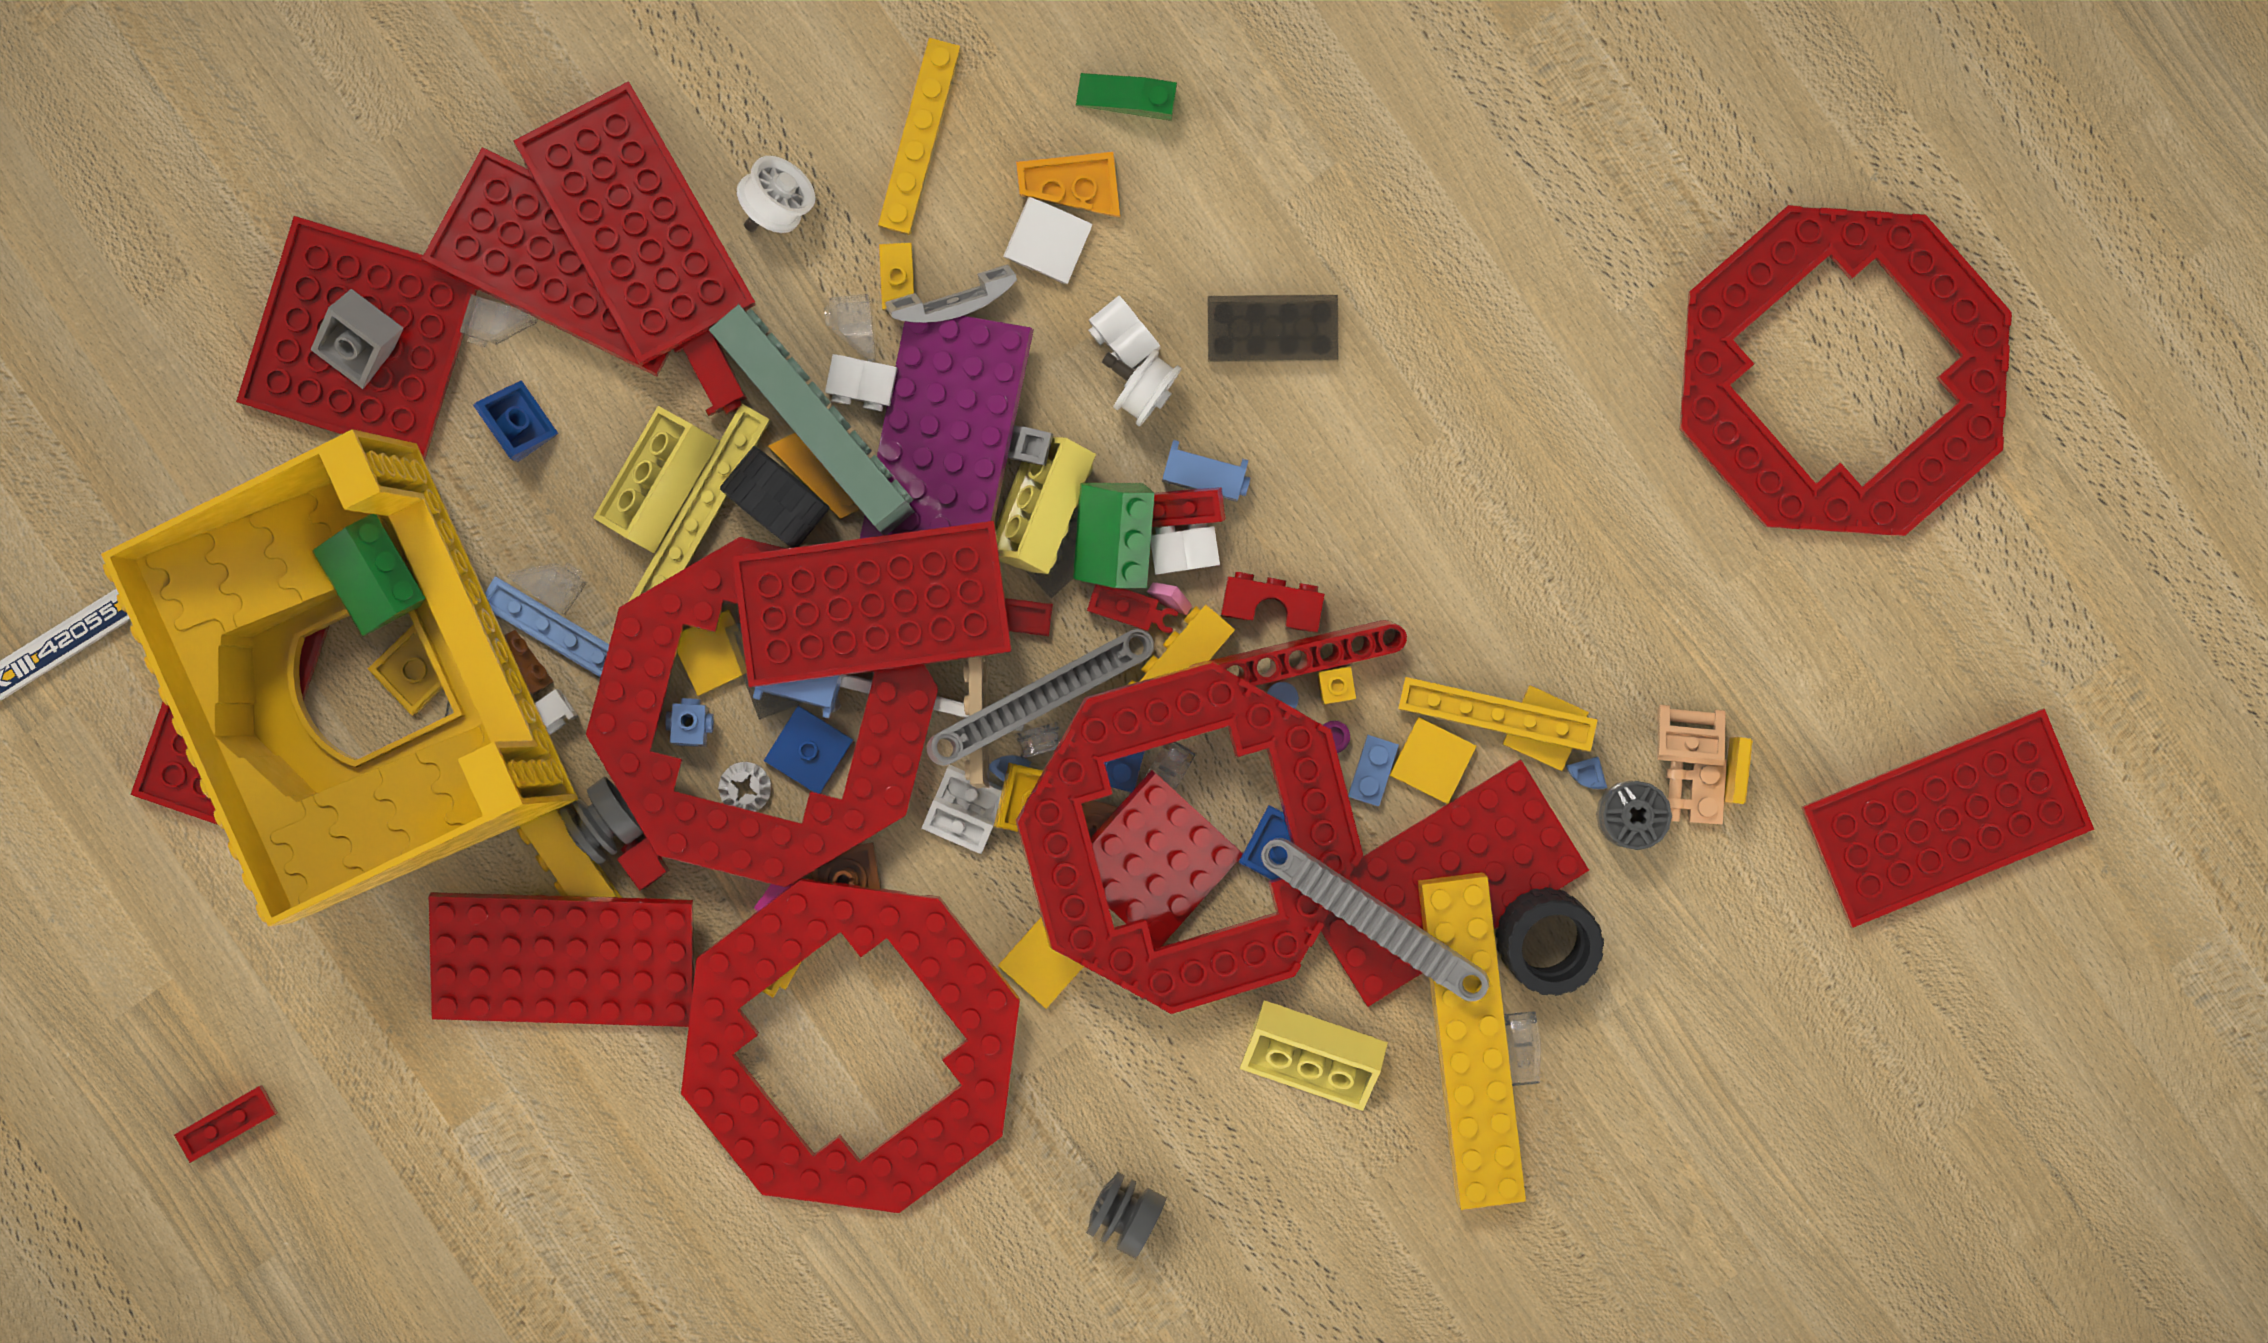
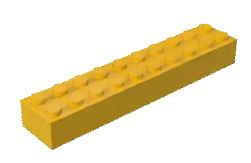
M1474 873L1419 880L1418 889L1423 930L1483 969L1489 978V988L1486 994L1477 1001H1467L1444 986L1437 984L1429 977L1456 1203L1461 1210L1526 1202L1488 877L1484 873ZM1468 975L1463 980L1464 988L1470 993L1478 992L1482 987L1481 980L1475 975Z

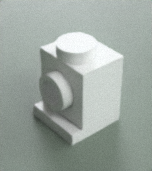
M560 689L553 690L535 703L549 735L566 724L563 720L567 717L568 720H574L578 717V714Z

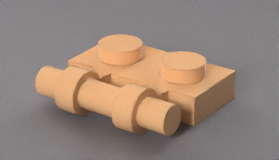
M1725 759L1722 766L1692 763V770H1683L1684 762L1671 761L1670 769H1667L1666 778H1670L1667 799L1672 813L1671 821L1680 822L1681 809H1689L1688 822L1723 824L1727 759ZM1683 779L1691 780L1690 799H1681Z

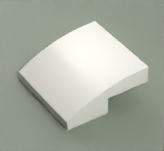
M1028 197L1003 257L1030 270L1040 272L1063 284H1068L1093 224L1044 202Z
M949 764L921 829L982 854L994 827L1003 787L989 782V788L976 789L970 785V780H966L964 770Z

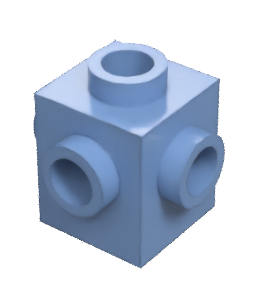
M682 698L681 704H672V711H667L666 731H671L670 743L679 746L706 747L707 733L713 732L714 714L709 713V708L706 705H701L700 699ZM693 717V724L686 727L687 719Z

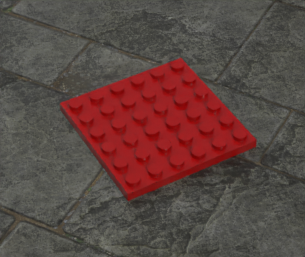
M293 216L236 402L338 434H344L353 429L416 443L425 460L478 289L424 264L421 260L422 254ZM350 289L354 290L403 327L394 350L363 389L311 351L328 308Z

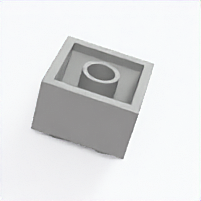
M350 289L328 308L311 351L363 389L394 350L403 327L354 290Z

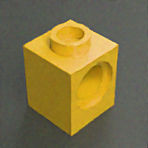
M1351 667L1317 672L1322 705L1356 699Z

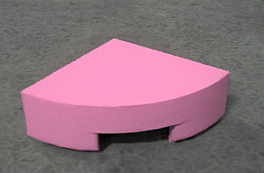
M1153 582L1147 591L1154 599L1159 600L1158 602L1162 605L1172 608L1180 614L1187 615L1192 607L1191 603L1177 586Z

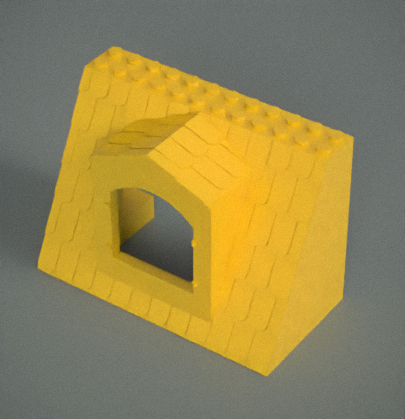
M352 429L101 554L105 562L103 564L104 573L111 582H114L119 593L117 595L118 604L128 614L132 622L130 626L131 633L145 651V664L158 680L160 685L158 688L159 695L162 701L169 705L174 716L172 718L173 726L176 732L183 736L188 747L186 749L187 758L198 769L202 778L200 780L201 789L208 798H211L215 807V820L220 828L225 830L229 838V851L233 858L239 861L243 870L242 880L246 888L253 892L258 903L256 904L257 914L263 922L267 923L268 927L298 921L579 800L416 443ZM370 514H376L425 597L422 605L409 612V615L454 713L357 759L341 751L328 741L312 721L301 693L299 662L306 636L349 616L348 611L312 551L345 527Z

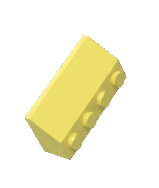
M657 406L593 518L630 541L655 553L659 544L664 540L665 534L674 518L679 514L689 492L695 486L707 461L712 456L719 440L673 413Z
M1053 437L1046 466L1021 462L995 526L1000 562L1032 573L1049 574L1050 569L1057 560V551L1061 541L1069 530V521L1073 511L1079 504L1080 483H1085L1092 472L1095 453L1068 438Z
M1264 1000L1255 1021L1240 1069L1363 1111L1381 1072L1388 1042Z

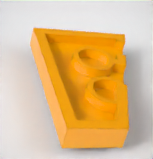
M1113 152L1016 162L1020 196L1120 218Z
M796 432L768 446L818 497L829 505L830 509L840 519L861 510Z

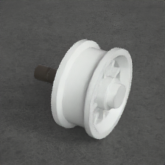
M763 156L753 164L751 174L744 176L737 185L739 203L749 216L744 223V227L750 232H754L759 225L773 232H790L799 224L801 215L808 213L815 204V192L805 174L789 161L776 156Z
M1156 349L1151 352L1143 364L1138 366L1136 370H1133L1120 359L1117 360V357L1108 352L1101 363L1108 368H1112V371L1127 381L1113 408L1118 410L1122 407L1137 418L1136 424L1140 427L1155 407L1161 409L1172 394L1168 389L1182 368L1178 365L1172 368L1158 357L1159 351Z

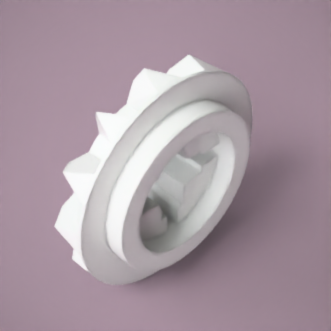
M740 762L731 765L721 775L718 790L724 804L756 812L768 801L771 793V783L767 773L760 766L751 762ZM751 775L749 786L757 795L746 793L738 801L739 789L735 787L736 785L732 781L744 782Z

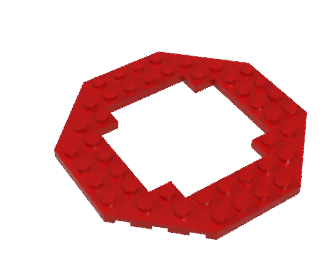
M1788 205L1688 292L1679 430L1765 527L1906 536L2003 451V425L2006 416L2007 400L2006 377L2009 369L2010 353L2009 330L2012 322V312L1926 214H1897L1882 211H1852L1838 208H1808ZM1828 256L1850 280L1875 259L1960 356L1936 377L1957 403L1862 486L1841 462L1815 483L1730 386L1754 365L1752 360L1733 339Z
M738 537L619 607L586 736L656 855L788 887L800 878L906 816L938 687L924 664L870 671L874 673L843 797L838 799L810 792L802 823L675 792L683 760L652 752L651 749L683 626L687 625L716 633L724 601L738 604L732 556L787 549Z
M1212 661L1085 697L1016 819L1049 947L1170 1014L1295 977L1301 967V961L1309 947L1313 946L1330 911L1326 910L1321 904L1314 902L1309 896L1302 894L1300 890L1293 888L1282 878H1276L1268 881L1276 910L1275 913L1154 949L1145 919L1114 927L1081 805L1082 803L1113 794L1104 762L1228 726L1235 756L1241 757L1267 749L1288 833L1293 844L1346 879L1349 878L1354 867L1358 866L1363 857L1331 729Z
M800 878L697 957L681 1095L762 1195L900 1213L1003 1136L1020 998L940 896L915 895L903 891L881 888L880 890L870 889L858 885L835 882L832 884ZM840 932L860 957H863L887 938L966 1038L964 1042L942 1058V1061L960 1082V1085L861 1159L841 1134L814 1153L735 1054V1052L759 1034L758 1030L740 1008Z

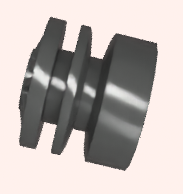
M607 777L601 778L587 789L592 803L590 806L578 798L579 800L572 802L577 813L568 805L559 809L560 816L566 825V830L570 837L584 853L589 855L599 865L607 860V856L601 846L612 855L617 853V847L613 840L615 835L625 844H629L643 834L642 829L619 790Z
M1630 780L1616 783L1605 791L1598 802L1596 817L1598 827L1607 840L1619 847L1641 850L1651 848L1664 838L1670 829L1672 813L1670 803L1660 789L1650 783ZM1631 808L1636 810L1642 809L1640 813L1641 822H1630L1632 814L1629 811Z
M1117 1171L1114 1177L1101 1190L1090 1212L1086 1233L1093 1237L1100 1225H1104L1106 1228L1100 1241L1105 1243L1115 1231L1120 1234L1117 1250L1136 1259L1148 1240L1167 1197L1147 1188L1139 1199L1135 1198L1133 1194L1136 1181L1131 1179L1125 1191L1120 1190L1119 1188L1125 1175Z

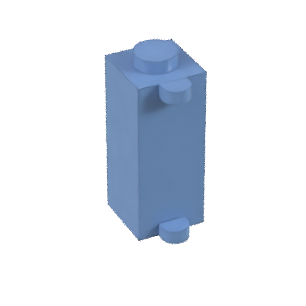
M1173 440L1162 482L1191 490L1221 487L1223 498L1235 502L1238 501L1239 495L1246 496L1251 479L1245 476L1249 460L1242 458L1240 466L1177 450L1180 441Z
M833 676L754 687L753 698L760 700L763 692L822 707L824 708L823 717L830 718L835 707L842 678Z

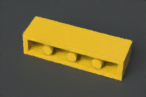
M1206 604L1202 609L1195 606L1184 619L1188 624L1180 634L1174 631L1163 643L1167 650L1158 659L1153 655L1141 669L1145 675L1140 681L1185 669L1196 663L1209 661L1235 629ZM1132 680L1128 685L1133 684V683H1136V682H1135L1134 680Z
M560 808L519 825L520 827L517 829L519 836L526 845L532 843L538 852V855L535 856L537 862L545 872L549 870L552 872L557 880L554 882V886L561 896L622 898L602 867L584 853L570 837L566 830V825L560 816Z

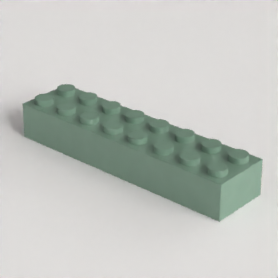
M738 304L709 329L883 535L891 533L915 512L909 505L913 498L896 479L890 483L888 479L893 476L876 455L871 458L868 457L872 450L855 430L850 434L847 432L852 426L834 405L830 409L827 408L831 402L813 381L807 385L806 382L811 378L793 357L788 360L785 359L790 353L772 332L767 336L765 335L769 331L768 327L751 308L745 312Z

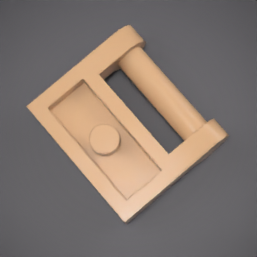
M1659 705L1657 716V760L1723 765L1725 761V710L1715 709L1713 713L1670 709V705ZM1670 722L1712 725L1713 730L1670 726Z

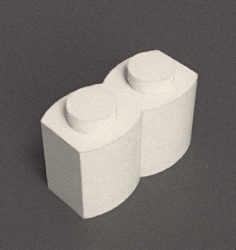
M1120 295L1089 319L1092 328L1088 331L1097 343L1102 345L1105 342L1113 351L1111 354L1133 370L1141 365L1154 349L1157 351L1161 349L1156 339Z
M833 354L825 393L832 395L831 401L850 405L851 399L863 401V408L882 412L883 406H890L898 368Z
M1207 523L1188 524V530L1178 532L1175 531V526L1156 528V535H1151L1155 575L1220 565L1214 526L1208 527Z

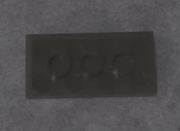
M1338 295L1207 296L1208 362L1338 361Z

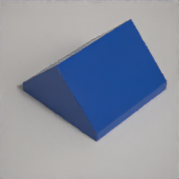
M522 380L473 404L508 457L513 461H521L558 434Z

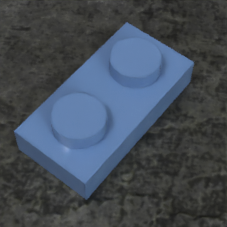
M1367 735L1348 797L1379 807L1399 744Z

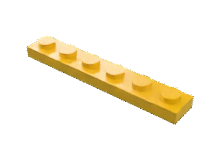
M933 38L928 39L878 227L907 235L911 233L961 49L959 45Z
M1405 677L1398 707L1399 710L1586 752H1591L1598 719Z

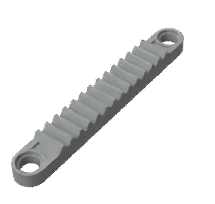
M1143 629L1131 630L932 736L927 744L929 758L938 765L945 766L1094 688L1150 657L1154 650L1153 638ZM1133 637L1140 639L1143 643L1144 650L1140 655L1132 653L1129 649V641ZM940 739H946L951 742L953 752L950 757H944L939 754L937 743Z
M1275 838L1263 847L1261 859L1268 870L1288 882L1293 888L1300 890L1302 894L1312 898L1314 902L1321 904L1326 910L1333 912L1338 918L1345 920L1347 924L1354 926L1359 932L1366 934L1371 940L1378 942L1380 946L1387 948L1392 954L1399 956L1404 962L1411 964L1413 968L1420 970L1425 976L1432 978L1437 984L1444 986L1467 1001H1477L1486 994L1489 988V978L1483 969L1289 840ZM1281 846L1287 851L1288 858L1285 863L1276 864L1271 860L1270 851L1273 847ZM1475 975L1481 980L1482 987L1478 992L1470 993L1464 988L1463 980L1466 976Z

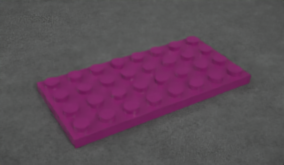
M967 316L938 322H904L895 365L898 370L890 406H887L877 457L893 475L888 479L890 483L896 479L913 498L909 505L915 512L888 535L987 521L995 522L1034 329ZM864 515L860 539L884 536Z

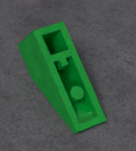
M1081 73L1076 106L1172 121L1177 82L1146 77Z

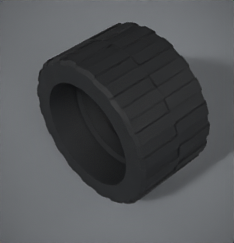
M756 446L750 449L720 486V490L791 548L799 547L830 509L829 505Z
M1536 888L1516 897L1517 899L1505 908L1504 914L1499 919L1498 929H1496L1497 950L1501 954V959L1506 967L1526 988L1539 992L1541 995L1559 996L1564 993H1571L1580 986H1584L1591 976L1595 975L1603 957L1604 938L1601 934L1600 925L1595 921V917L1573 895L1570 896L1567 892L1560 889ZM1547 916H1568L1573 920L1577 929L1576 942L1570 954L1554 966L1539 968L1529 965L1522 955L1523 941L1528 930L1537 921Z

